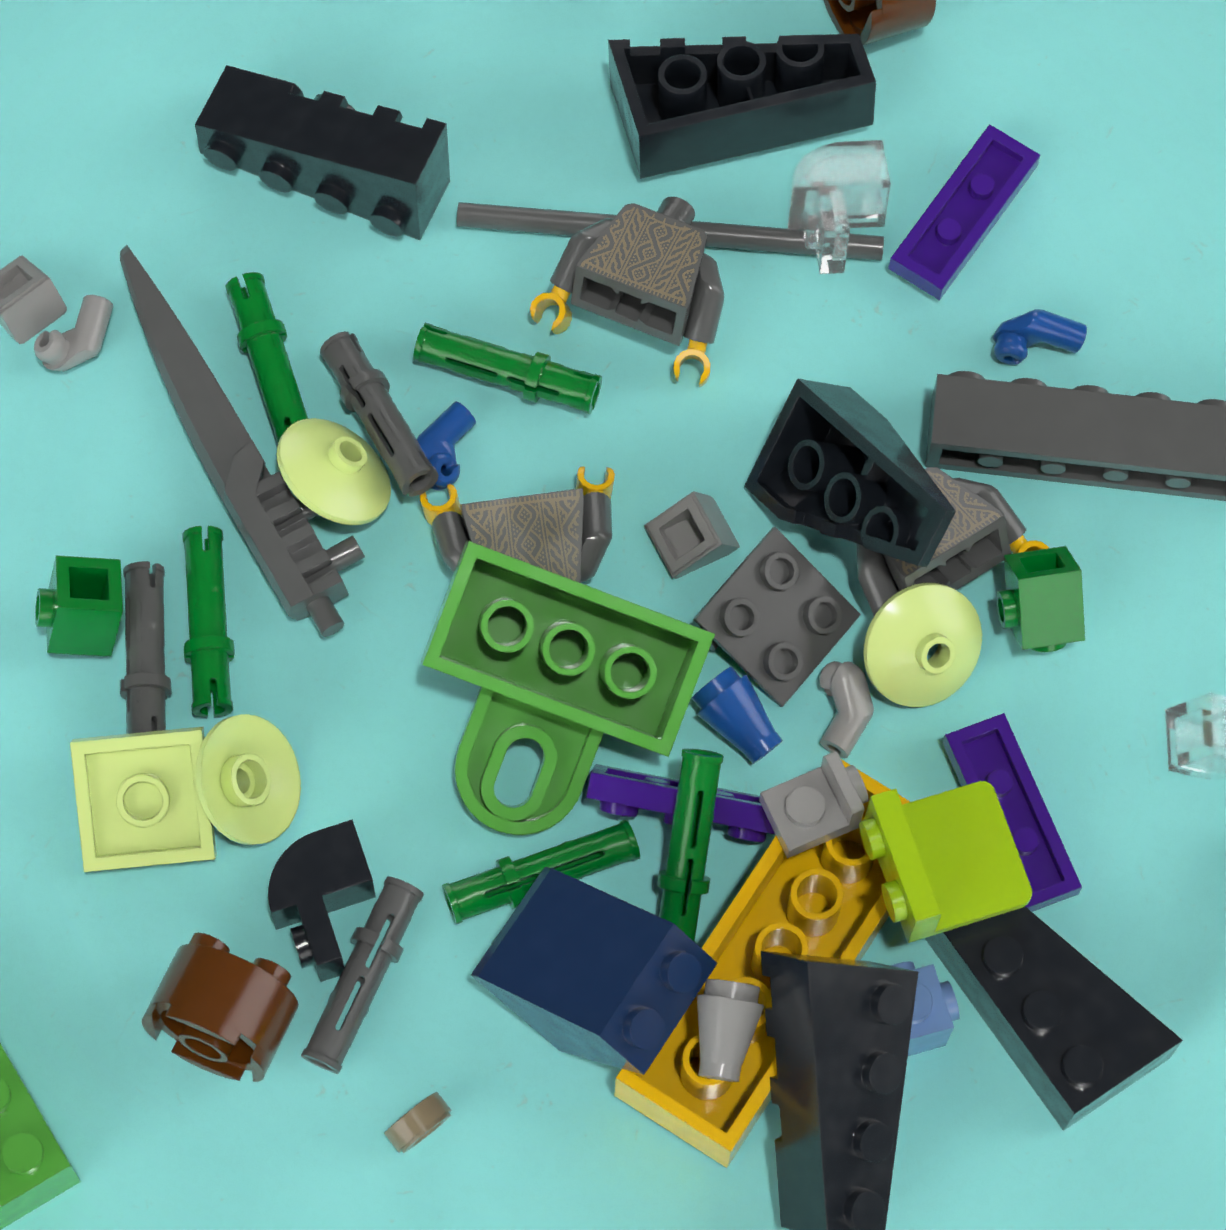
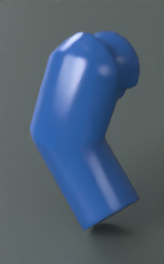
M1034 309L1000 324L993 336L996 342L994 354L1000 362L1016 365L1027 357L1028 347L1041 342L1077 353L1085 341L1087 327L1083 323L1042 309Z
M457 401L448 407L417 437L420 447L438 472V480L431 487L435 490L446 489L448 484H454L459 478L460 464L456 462L454 444L476 424V420L471 412Z

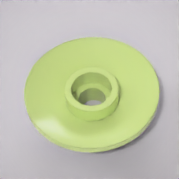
M311 418L295 422L280 437L276 453L280 473L292 493L313 512L336 523L363 525L378 518L386 509L391 496L389 475L380 457L359 435L335 422Z
M929 582L915 584L900 590L879 608L865 636L864 664L871 683L887 699L902 706L925 707L947 699L967 681L977 664L982 646L981 622L972 603L963 594L947 585ZM938 643L935 654L927 660L929 649Z
M241 714L218 722L204 738L196 762V785L200 802L211 823L224 836L244 845L263 844L279 837L293 821L301 793L298 762L291 745L282 732L272 723L261 717Z

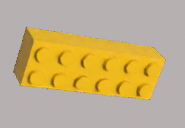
M841 759L845 768L850 766V764ZM858 770L868 793V802L863 804L864 813L861 820L863 821L870 796L891 789ZM899 795L902 805L910 802ZM859 828L790 858L786 857L777 836H775L702 947L717 962L708 979L734 981L760 987L758 1003L764 1005L742 1064L739 1082L698 1076L700 1045L697 995H704L705 983L646 1073L642 1075L621 1069L616 1077L615 1097L726 1168L771 1101L770 1077L777 1076L775 1038L767 1036L765 1008L772 1007L770 977L762 975L761 951L861 960L889 917L881 885L886 883L878 859L871 860L867 855Z

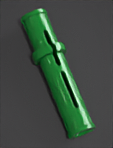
M250 272L242 274L247 290L245 287L241 288L237 276L228 281L225 288L230 296L241 329L237 334L240 349L244 353L249 354L278 445L280 437L288 427L297 421L308 419L283 343L287 338L284 323L281 320L275 319L265 287L264 276L261 273Z
M426 322L424 327L420 329L414 348L413 358L415 361L440 366L453 372L522 392L524 399L537 402L542 398L567 405L591 414L592 409L594 410L602 385V376L551 362L550 355L537 352L534 356L519 353L476 338L453 333Z
M202 526L188 528L182 533L185 549L190 638L184 643V659L191 664L192 714L203 718L208 717V706H211L212 693L213 715L216 718L226 716L233 711L229 661L233 660L235 649L234 641L227 637L222 541L224 539L223 531L220 528L208 526V538L204 539L203 550Z
M682 749V765L673 814L666 870L659 871L657 886L663 888L659 917L674 923L695 942L701 895L707 894L711 878L705 876V868L714 820L720 768L724 756L708 750Z
M623 820L617 825L566 841L560 845L512 861L509 856L496 860L495 868L451 884H443L442 889L453 921L459 924L463 922L462 920L510 904L512 909L517 908L544 867L553 868L579 880L627 861L640 859V850L631 825L627 820Z

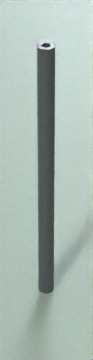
M459 202L457 227L573 236L575 233L605 218L614 219L616 215ZM693 221L691 224L703 229L708 235L706 247L882 261L884 236Z

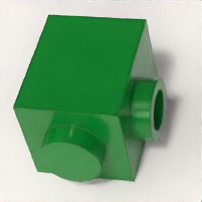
M1061 546L1004 555L1006 590L997 591L998 616L1002 628H1010L1022 650L1032 649L1039 652H1052L1062 649L1066 643L1085 641L1082 570L1068 548Z
M56 555L49 588H38L35 605L36 627H46L47 653L111 657L123 613L120 559Z

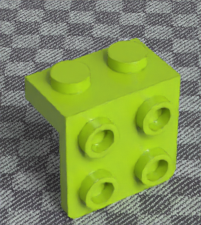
M978 781L903 805L896 788L870 796L864 820L859 822L861 838L871 860L878 859L886 881V883L881 885L886 909L894 923L901 922L908 943L1017 910L1029 903L1032 897V888L997 794L990 783Z

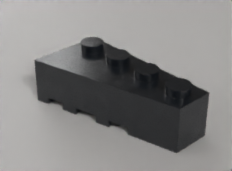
M859 34L779 36L777 43L757 44L746 41V36L722 37V44L685 45V38L660 39V46L630 47V39L608 40L610 85L640 179L870 126L874 122L876 80Z
M228 65L223 70L195 123L200 153L215 166L229 171L239 168L259 176L261 181L272 189L285 193L294 190L314 198L321 207L332 213L341 215L347 212L369 220L375 228L390 236L399 237L405 234L421 240L450 182L447 123L427 118L422 128L401 123L403 116L399 110L380 105L377 106L373 115L356 111L348 104L345 96L324 91L323 94L316 95L314 99L306 98L295 83Z
M1027 907L925 938L1063 1131L1166 1062L1183 1041Z
M761 951L762 975L770 977L772 1007L765 1008L767 1036L775 1038L777 1076L770 1077L771 1101L780 1108L782 1135L775 1139L781 1227L790 1230H885L919 972L871 961Z

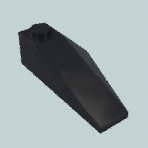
M798 378L744 485L781 520L819 530V533L834 538H842L863 545L866 549L921 567L928 566L956 513V510L890 422L851 387Z

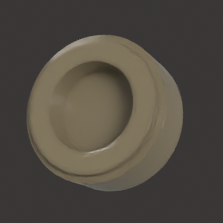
M435 1092L403 1115L384 1134L398 1152L402 1151L405 1153L441 1126L451 1116L450 1112L452 1110L439 1093Z

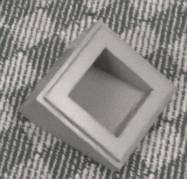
M23 255L0 270V325L19 344L27 342L67 311V307L51 279Z
M695 491L644 525L672 578L675 579L719 560L740 547L716 501L709 495Z

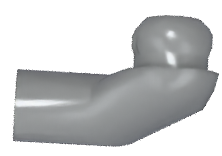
M97 295L84 296L75 328L62 334L58 330H52L50 333L48 331L42 332L34 343L36 357L42 361L47 369L64 372L97 356L101 350L112 313V302Z
M833 661L823 668L819 680L820 686L824 688L826 694L833 696L838 712L820 740V744L828 752L837 751L840 758H848L872 718L874 707L865 673L852 662L841 663Z

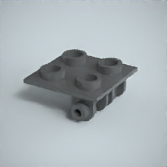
M772 527L693 620L701 629L715 634L709 650L715 651L720 646L780 707H783L861 614L776 527Z

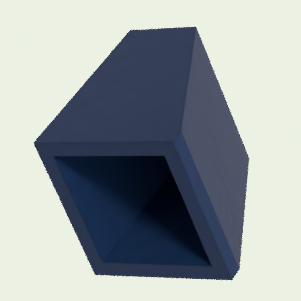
M544 867L471 976L559 1051L644 1075L706 982V979L714 970L717 962L674 923L560 871Z

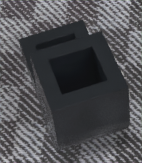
M353 819L307 834L291 844L276 862L268 887L269 906L276 930L299 922L302 923V925L290 929L301 965L305 966L315 963L320 982L340 976L344 969V963L328 913L376 897L373 879Z

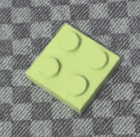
M204 727L72 739L70 749L84 872L214 860L216 858L214 825L202 807L196 785V762L201 744L205 738Z

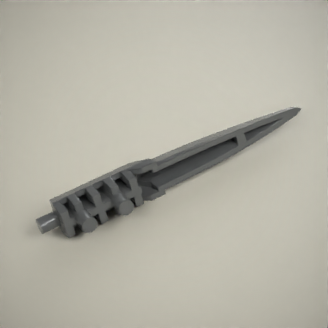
M126 245L120 251V262L139 320L171 400L205 470L288 616L296 620L311 616L323 637L335 634L343 628L344 622L334 603L349 595L338 572L365 558L361 548L352 535L327 550L323 549L313 528L308 523L309 520L318 516V514L305 506L298 498L295 499L280 472L273 475L269 473L264 459L197 347L128 245Z

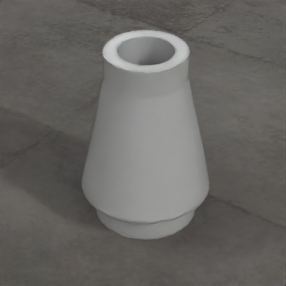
M706 979L704 995H697L700 1045L698 1076L739 1082L742 1064L764 1005L758 1003L760 987L734 981Z

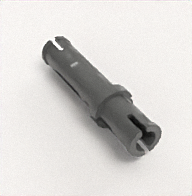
M344 331L331 336L321 346L320 354L341 387L340 397L348 410L358 414L376 448L393 473L403 495L409 494L410 497L428 491L437 482L438 472L426 457L409 425L388 393L390 384L382 371L372 367L354 333L349 334V332Z
M148 561L130 563L123 569L125 578L126 676L120 680V695L126 700V734L166 730L165 699L172 694L171 679L165 675L163 588L165 569L161 564L155 563L152 565V573L149 574L150 562Z
M387 876L383 883L384 887L364 928L356 927L351 937V942L355 944L334 990L330 994L328 1003L316 1025L307 1048L301 1054V1057L332 1073H340L343 1060L369 1011V1007L390 963H397L404 951L399 944L424 893L403 880ZM386 920H389L390 925L368 968L365 965ZM359 981L361 984L338 1031L335 1026L356 982Z

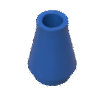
M732 666L717 675L692 697L693 701L701 709L697 716L744 753L752 764L758 762L783 741L770 722L748 676L740 677Z

